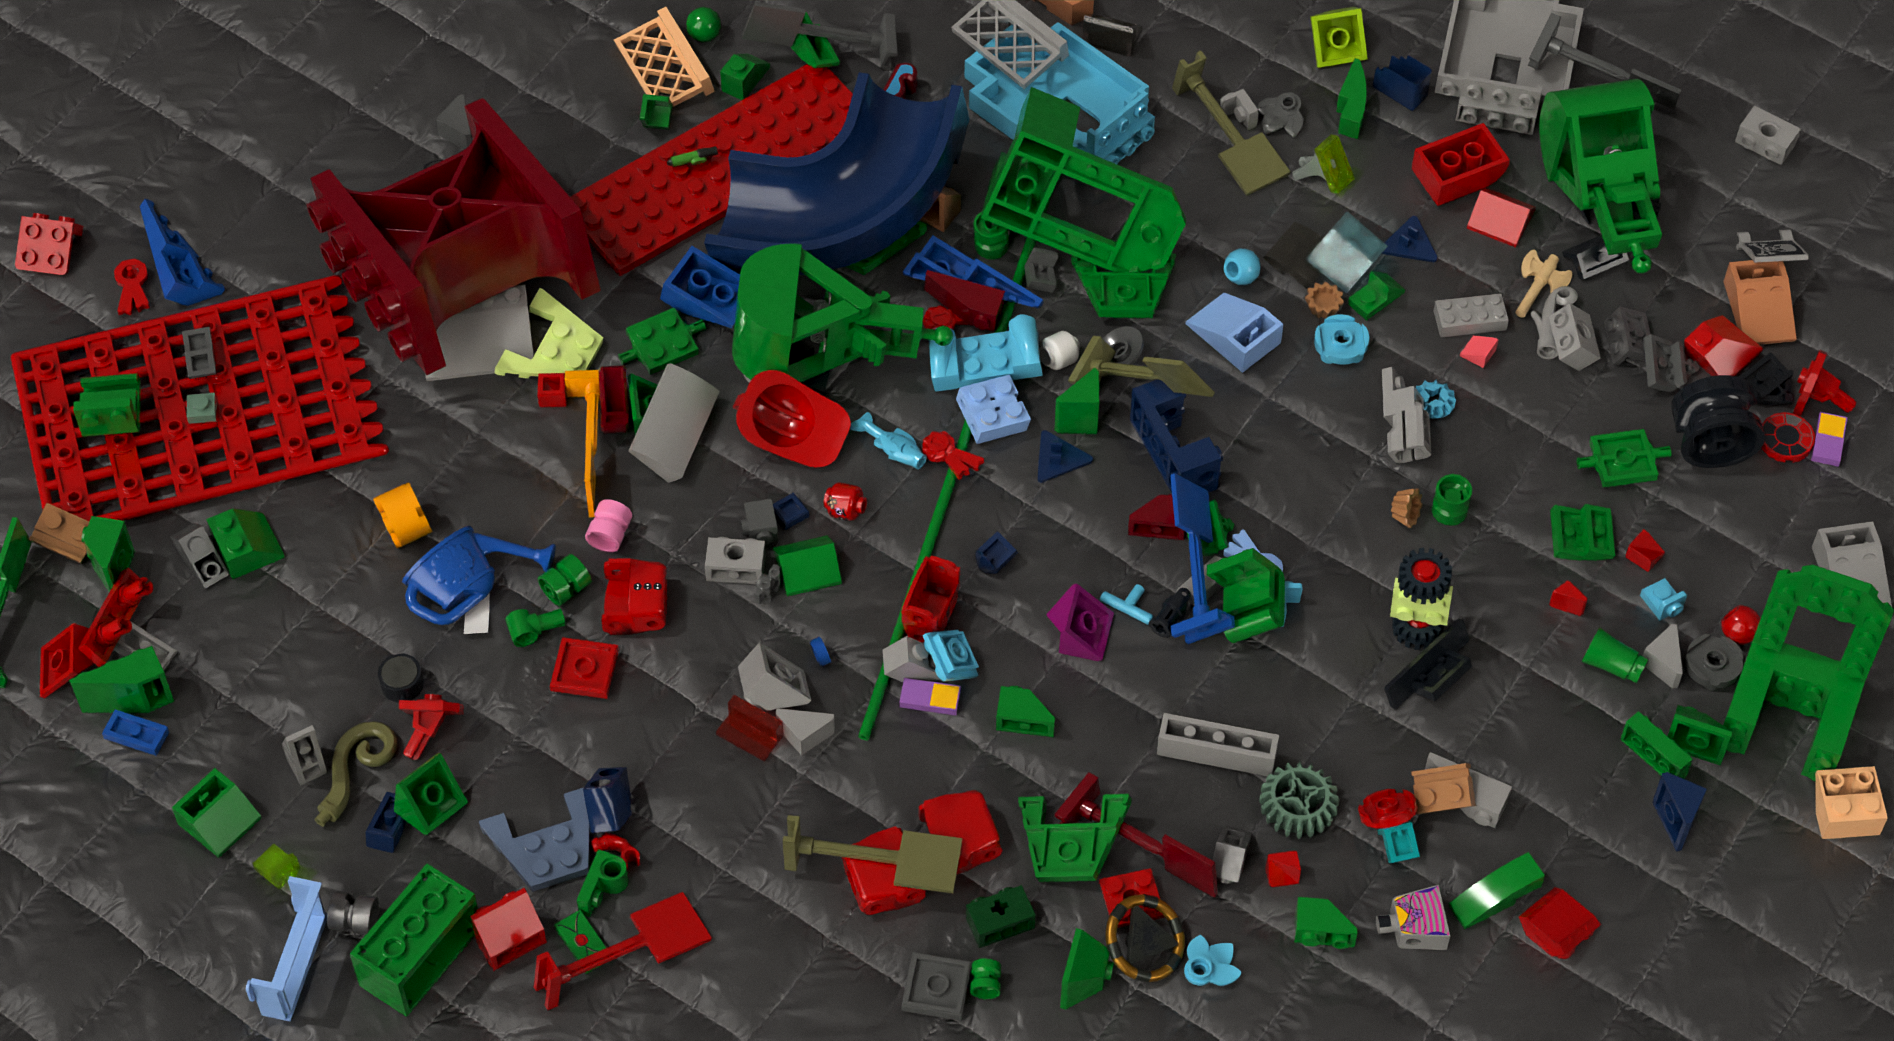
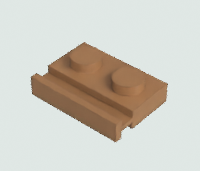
M46 503L34 527L35 529L29 537V541L82 564L87 549L81 537L83 528L88 526L89 521Z
M1464 763L1411 772L1412 776H1414L1415 785H1413L1418 806L1417 814L1476 806L1472 777H1470L1469 772L1470 764Z

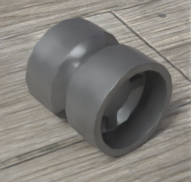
M335 891L328 908V929L346 932L349 928H352L353 933L366 935L378 919V897L359 895L356 899L352 893Z

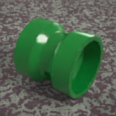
M984 958L975 960L972 963L971 974L974 976L970 988L972 996L980 999H994L1000 995L1001 984L998 981V978L1001 976L1002 967L1000 962Z

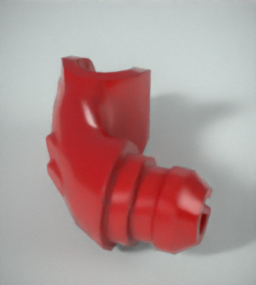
M605 832L601 837H596L591 841L594 852H597L598 849L620 852L621 858L626 863L627 870L628 862H635L637 866H640V853L626 839L613 833Z

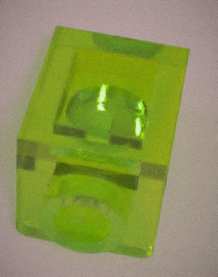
M275 844L270 846L252 863L254 869L278 889L288 883L289 876L296 877L300 870L297 857L293 853L287 855Z

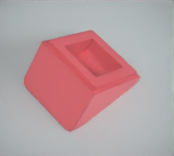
M1473 335L1460 353V357L1484 368L1497 350L1499 339Z

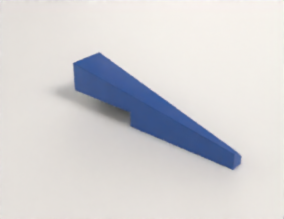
M144 199L140 205V211L164 298L190 306L222 294L225 290L223 284H217L211 279L212 271L209 268L203 269L197 261L199 256L178 231H172L168 228V219L164 215L160 217L153 209V201Z
M932 235L922 251L914 255L903 271L905 276L925 281L926 272L930 270L1004 290V300L1034 308H1040L1044 304L1042 298L977 258L974 261Z

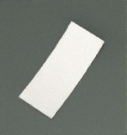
M490 593L465 613L464 634L488 633Z

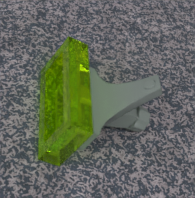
M1332 134L1314 149V156L1300 157L1299 165L1301 167L1292 172L1295 181L1314 175L1321 176L1326 180L1330 192L1337 194L1355 179L1339 136Z

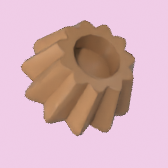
M1324 282L1322 285L1315 283L1314 288L1307 289L1308 295L1305 296L1311 313L1317 315L1318 318L1323 317L1326 319L1328 316L1334 315L1344 303V300L1341 299L1343 292L1337 291V285L1330 286L1328 282Z
M1418 488L1398 491L1393 498L1392 517L1408 528L1416 525L1417 518L1420 517L1422 494H1419L1420 490Z

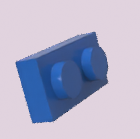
M115 709L102 735L106 740L157 756L169 734L168 726Z

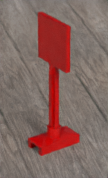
M683 892L630 914V918L640 934L566 966L563 964L557 967L548 951L537 955L534 989L537 992L545 988V1007L547 1011L558 1006L562 984L571 981V978L639 948L647 946L659 964L710 942L712 937Z

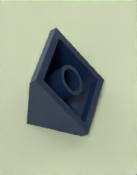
M1666 772L1661 775L1652 803L1677 852L1682 850L1707 789Z

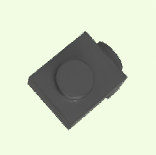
M1033 248L1024 266L1027 287L1029 289L1053 293L1056 288L1053 267L1058 259L1057 252Z

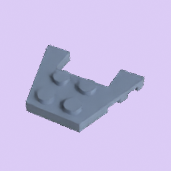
M583 788L563 794L571 820L513 838L504 813L479 821L481 831L490 838L495 848L505 856L510 866L532 892L586 875L589 872L590 825Z

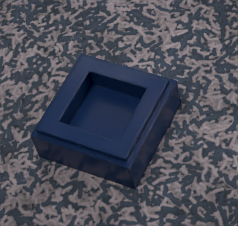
M794 492L773 504L775 517L785 530L809 517V511Z

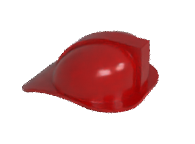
M767 370L755 375L751 379L745 393L737 396L732 407L737 410L736 422L738 429L748 442L770 453L813 468L825 467L835 461L851 426L850 417L842 406L815 392L790 375L777 370Z

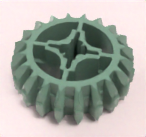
M1301 762L1297 763L1296 768L1287 763L1285 770L1277 766L1274 775L1269 774L1266 777V783H1263L1261 786L1262 794L1259 797L1262 815H1267V824L1275 823L1274 829L1276 832L1285 829L1286 837L1293 832L1296 833L1298 840L1302 837V833H1306L1311 838L1314 830L1321 834L1324 831V827H1330L1333 818L1337 816V806L1339 805L1337 786L1332 785L1331 776L1323 777V768L1317 772L1313 771L1312 763L1308 768H1302ZM1289 787L1288 792L1283 793L1281 797L1276 798V795L1282 789ZM1322 803V806L1316 812L1309 813V810L1316 807V804Z

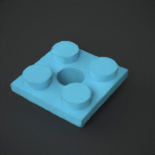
M939 631L922 635L925 640L924 647L932 656L936 665L935 672L943 682L971 679L979 676L976 670L979 666L963 631Z

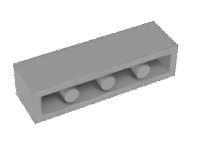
M1164 713L1158 737L1157 755L1268 776L1273 773L1279 735Z

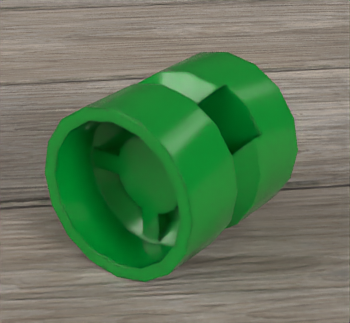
M981 212L975 217L973 224L975 250L985 259L993 260L1000 258L1008 251V229L982 219Z
M1449 474L1443 476L1437 482L1431 511L1433 517L1438 522L1453 526L1460 524L1467 517L1472 496V486L1465 477Z
M568 554L556 564L557 569L550 568L537 578L539 586L547 598L559 607L573 597V591L579 593L592 582L586 567L573 554Z

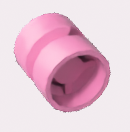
M602 500L596 508L595 518L588 527L585 539L592 547L603 552L613 553L620 548L625 536L624 532H626L633 516L630 509L624 504L614 500Z

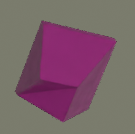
M1077 583L1073 584L1046 614L1061 632L1059 653L1101 661L1103 660L1114 612Z

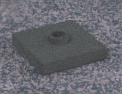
M912 952L901 1011L961 1021L972 962Z

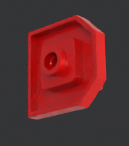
M1819 350L1815 361L1812 360L1809 368H1802L1797 380L1802 385L1798 392L1800 396L1794 408V414L1801 416L1809 397L1820 402L1830 400L1846 413L1851 412L1856 406V401L1839 388L1841 381L1822 367L1827 352Z
M425 694L424 699H417V701L399 700V709L407 714H413V728H415L403 754L413 760H419L430 737L435 738L445 716L464 715V706L460 703L442 700V695Z

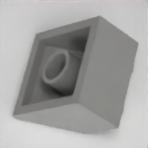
M760 642L738 666L744 698L753 706L759 705L768 711L776 708L805 705L811 701L804 670Z

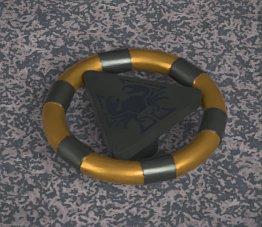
M1146 894L1133 895L1117 904L1109 915L1105 935L1106 946L1111 959L1125 975L1133 980L1155 982L1166 978L1175 971L1183 957L1185 934L1180 918L1165 901ZM1139 906L1154 908L1161 912L1168 920L1174 938ZM1131 909L1129 932L1125 938L1127 946V957L1125 960L1117 941V927L1126 912ZM1173 947L1172 954L1164 966L1159 969L1149 971L1135 968L1131 965V963Z

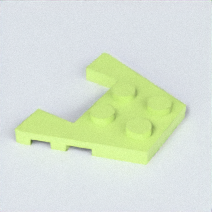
M539 288L529 306V312L552 321V324L532 359L505 349L495 367V374L505 376V373L519 374V378L529 379L530 376L538 377V373H565V371L589 370L603 344V337L545 290Z

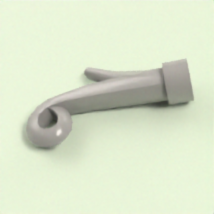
M1559 287L1548 296L1543 308L1542 318L1536 311L1533 310L1531 312L1539 334L1537 354L1543 359H1554L1558 356L1549 316L1556 312L1557 304L1566 306L1569 303L1573 304L1577 300L1578 293L1571 287Z

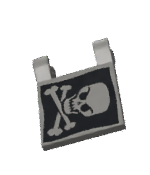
M1790 229L1779 230L1781 240L1751 241L1749 232H1737L1739 244H1736L1737 250L1743 249L1754 262L1808 260L1807 252L1793 239Z

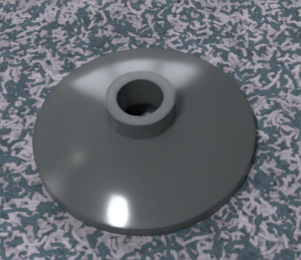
M1131 326L1119 327L1103 338L1116 351L1111 360L1112 363L1132 365L1139 358L1144 347L1142 334L1138 329Z

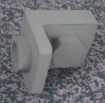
M1244 89L1228 93L1221 98L1220 107L1226 115L1235 113L1237 120L1242 122L1247 130L1257 127L1258 109Z

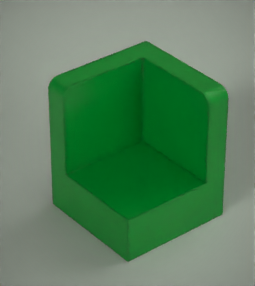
M643 94L640 121L643 127L670 129L673 109L670 98Z

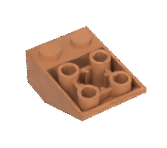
M1753 260L1729 262L1724 285L1737 327L1759 345L1796 341L1789 278L1784 262H1754Z

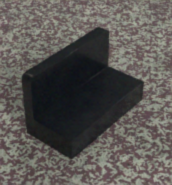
M1602 235L1562 251L1563 257L1573 259L1579 279H1586L1629 260L1627 253L1608 255Z

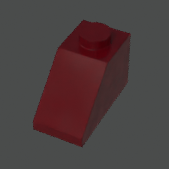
M1159 494L1130 514L1128 535L1184 540V530L1175 526L1172 494Z

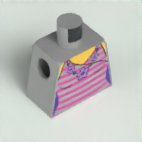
M1439 885L1394 897L1390 914L1376 916L1378 934L1395 932L1397 946L1402 949L1447 950L1450 932Z

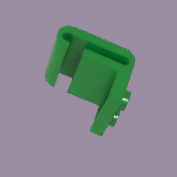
M138 373L81 378L80 383L82 388H84V393H80V401L74 402L73 411L82 437L140 431L141 386Z
M1254 548L1246 549L1241 553L1222 558L1217 562L1207 565V576L1224 587L1223 611L1234 616L1235 627L1224 631L1226 638L1231 643H1237L1284 625L1285 578L1282 570Z

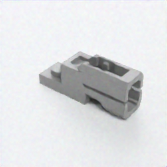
M1393 367L1382 369L1384 418L1392 426V429L1387 433L1389 456L1395 463L1413 461L1414 449L1416 460L1428 458L1431 456L1430 416L1424 410V398L1414 386L1406 387L1403 377L1399 376Z

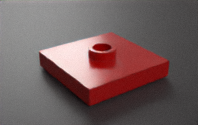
M562 637L550 683V691L607 699L619 646Z

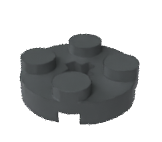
M1705 634L1697 637L1690 643L1684 660V667L1695 682L1704 686L1708 691H1717L1720 688L1731 686L1739 679L1743 669V653L1740 647L1730 638L1722 635L1720 638L1711 637V634ZM1710 657L1713 660L1718 658L1720 660L1719 665L1710 664L1708 658Z

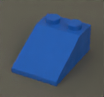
M691 246L663 284L660 300L673 308L675 307L681 313L732 328L735 324L740 274Z

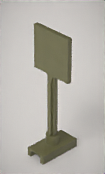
M1200 50L1196 53L1194 62L1187 64L1184 59L1179 61L1172 89L1177 96L1189 90L1196 92L1234 146L1219 153L1218 157L1245 195L1248 196L1290 175L1291 171L1262 132L1247 140H1244L1205 86L1206 83L1201 76L1207 58Z
M1093 336L1068 379L1070 384H1075L1093 368L1099 370V382L1102 376L1107 375L1149 380L1158 379L1162 380L1176 393L1213 397L1215 394L1184 361L1144 357L1142 361L1148 367L1112 363L1111 360L1116 351L1100 336Z
M788 815L787 817L788 836H783L785 870L797 871L801 854H825L896 864L894 886L954 893L962 838L903 830L900 850L895 851L814 840V837L801 835L800 816Z

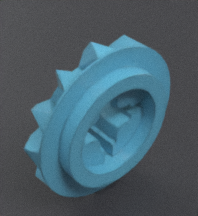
M1425 380L1422 385H1416V389L1424 398V410L1429 413L1430 418H1443L1453 411L1456 399L1454 390H1450L1447 383L1442 385L1437 380L1430 383ZM1439 394L1438 400L1435 399L1428 404L1430 396L1433 397Z

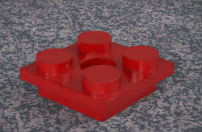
M1151 868L1099 879L1108 915L1111 914L1117 904L1128 896L1146 894L1160 899ZM1139 906L1153 920L1165 918L1161 912L1154 908ZM1131 909L1123 916L1117 928L1130 925Z

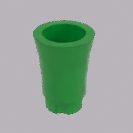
M1599 627L1581 663L1600 668L1624 680L1627 678L1637 683L1649 659L1643 657L1638 651L1620 642Z

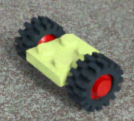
M1419 548L1418 554H1416L1415 550H1412L1409 556L1405 555L1403 562L1400 563L1398 578H1395L1390 617H1393L1392 628L1394 636L1398 635L1397 641L1400 644L1405 640V647L1407 648L1414 644V650H1419L1420 645H1423L1424 649H1426L1430 643L1443 633L1444 625L1447 626L1453 586H1450L1452 566H1449L1447 557L1443 559V553L1440 551L1437 555H1434V549L1429 548V553H1424V548Z

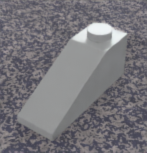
M313 725L284 739L282 747L286 760L300 786L327 773Z
M1430 752L1425 769L1457 765V763ZM1469 769L1473 782L1476 806L1460 809L1469 818L1474 819L1476 823L1496 828L1509 800L1512 786Z

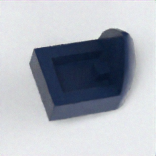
M997 531L976 550L975 559L980 571L996 574L1018 552Z

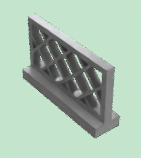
M982 0L951 27L953 33L1023 89L1027 88L1057 60L1062 62L1069 56L1067 41L1016 0ZM990 6L995 10V16L981 17V12L986 7ZM1010 22L1013 25V31H999V23ZM995 23V32H981V24ZM967 24H977V32L966 33L962 28ZM1013 37V46L999 47V38ZM1017 37H1029L1032 40V45L1017 46ZM995 38V47H983L980 44L981 39ZM1046 51L1050 54L1046 60H1035V52ZM1032 52V61H1017V53ZM999 53H1013V61L1002 62L998 59ZM1031 67V73L1024 79L1017 74V68Z

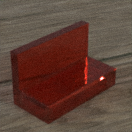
M733 695L728 702L729 715L716 731V735L765 761L784 736L783 721Z

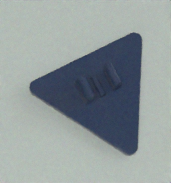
M1411 216L1379 247L1380 254L1427 262L1437 261V255L1417 216Z
M1047 430L1041 432L1038 482L1043 483L1093 462L1091 455Z

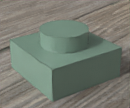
M215 393L187 395V420L189 424L216 422Z

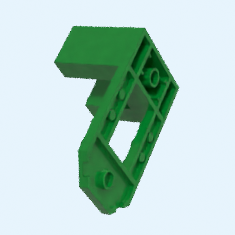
M1031 87L1021 108L1015 138L1007 154L1004 152L1000 153L991 173L981 218L1112 272L1140 273L1149 269L1157 270L1164 268L1186 225V217L1173 187L1073 147L1080 107ZM1061 173L1135 203L1116 242L1043 212Z
M1816 565L1802 566L1801 571L1793 573L1789 569L1777 572L1723 726L1732 731L1727 751L1745 754L1763 701L1767 700L1776 706H1784L1799 711L1802 715L1819 718L1801 775L1809 777L1812 781L1816 782L1815 773L1817 770L1836 769L1866 678L1894 613V609L1888 602L1882 603L1877 597L1878 591L1872 584ZM1797 606L1804 607L1814 613H1821L1836 618L1840 622H1848L1855 625L1840 661L1784 643Z

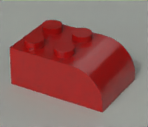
M1481 123L1416 148L1411 169L1435 204L1439 206L1493 184L1505 173L1510 159L1486 125Z

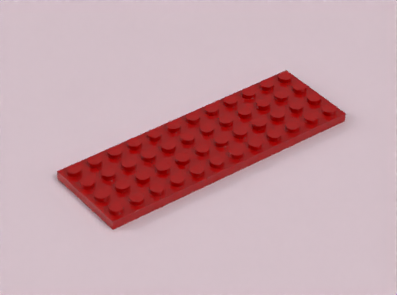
M806 64L570 196L581 209L589 242L619 276L624 275L726 216L731 180L728 161L730 150L779 157H801L817 152L833 141L841 131L848 114L853 93L828 67L814 68ZM717 147L718 155L708 158L704 163L697 165L688 163L676 167L667 164V161L672 156L696 151L701 148Z

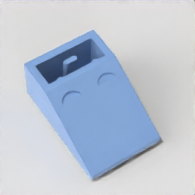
M1227 293L1221 294L1185 323L1242 373L1281 343L1283 323L1264 307Z

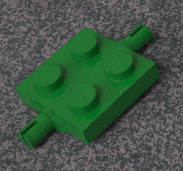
M674 307L626 328V334L632 343V349L618 354L619 360L624 365L638 359L645 366L649 375L665 369L667 364L675 365L699 354V349L692 335L706 330L705 323L700 319L687 325L682 321Z
M1644 429L1590 436L1589 440L1592 456L1577 457L1576 463L1578 469L1594 467L1599 473L1603 487L1656 481L1659 473L1655 460L1656 458L1671 457V449L1669 445L1654 448L1648 441Z

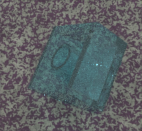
M1346 212L1306 259L1347 294L1387 248V245L1349 212Z

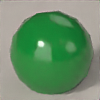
M705 6L693 10L687 17V32L694 40L704 43L712 41L719 35L722 28L721 19L713 9Z

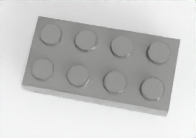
M1502 294L1437 300L1433 310L1440 338L1505 331L1509 321Z

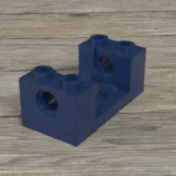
M1158 379L1133 388L1130 421L1171 493L1170 475L1174 473L1206 489L1208 492L1218 489L1219 477H1221L1220 466L1221 461H1223L1220 448L1217 445L1214 446L1210 437L1180 447L1177 437L1175 435L1172 436L1169 432L1180 427L1182 424L1181 415L1185 413L1183 404L1186 394L1173 392L1162 380Z

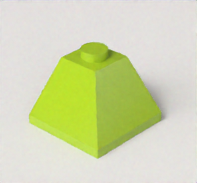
M1348 7L1310 16L1317 68L1350 63L1355 58L1360 59V61L1368 59L1361 8Z

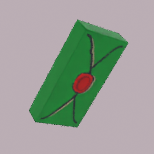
M581 910L554 924L555 930L576 961L606 948ZM593 968V969H591V970L585 972V974L591 972L592 970H594V969H596V968Z

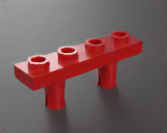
M129 567L119 574L78 647L98 667L106 664L120 637L132 630L130 619L142 597L151 594L154 589L152 582H147L148 578H140Z

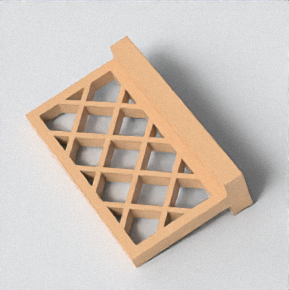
M667 7L657 11L659 17L614 39L617 48L645 94L657 96L659 93L671 94L669 98L674 107L701 92L705 96L715 92L708 73ZM657 27L661 30L658 38L647 37L649 31ZM631 40L638 41L635 50L626 49L623 45ZM644 43L655 44L652 53L641 51ZM660 46L671 47L668 56L658 54ZM638 57L649 59L646 68L635 66ZM655 60L666 62L663 70L651 69ZM671 63L682 65L680 73L668 72ZM649 75L659 76L657 85L646 84ZM665 78L676 79L673 88L662 86ZM682 81L694 84V87L686 91L679 89Z

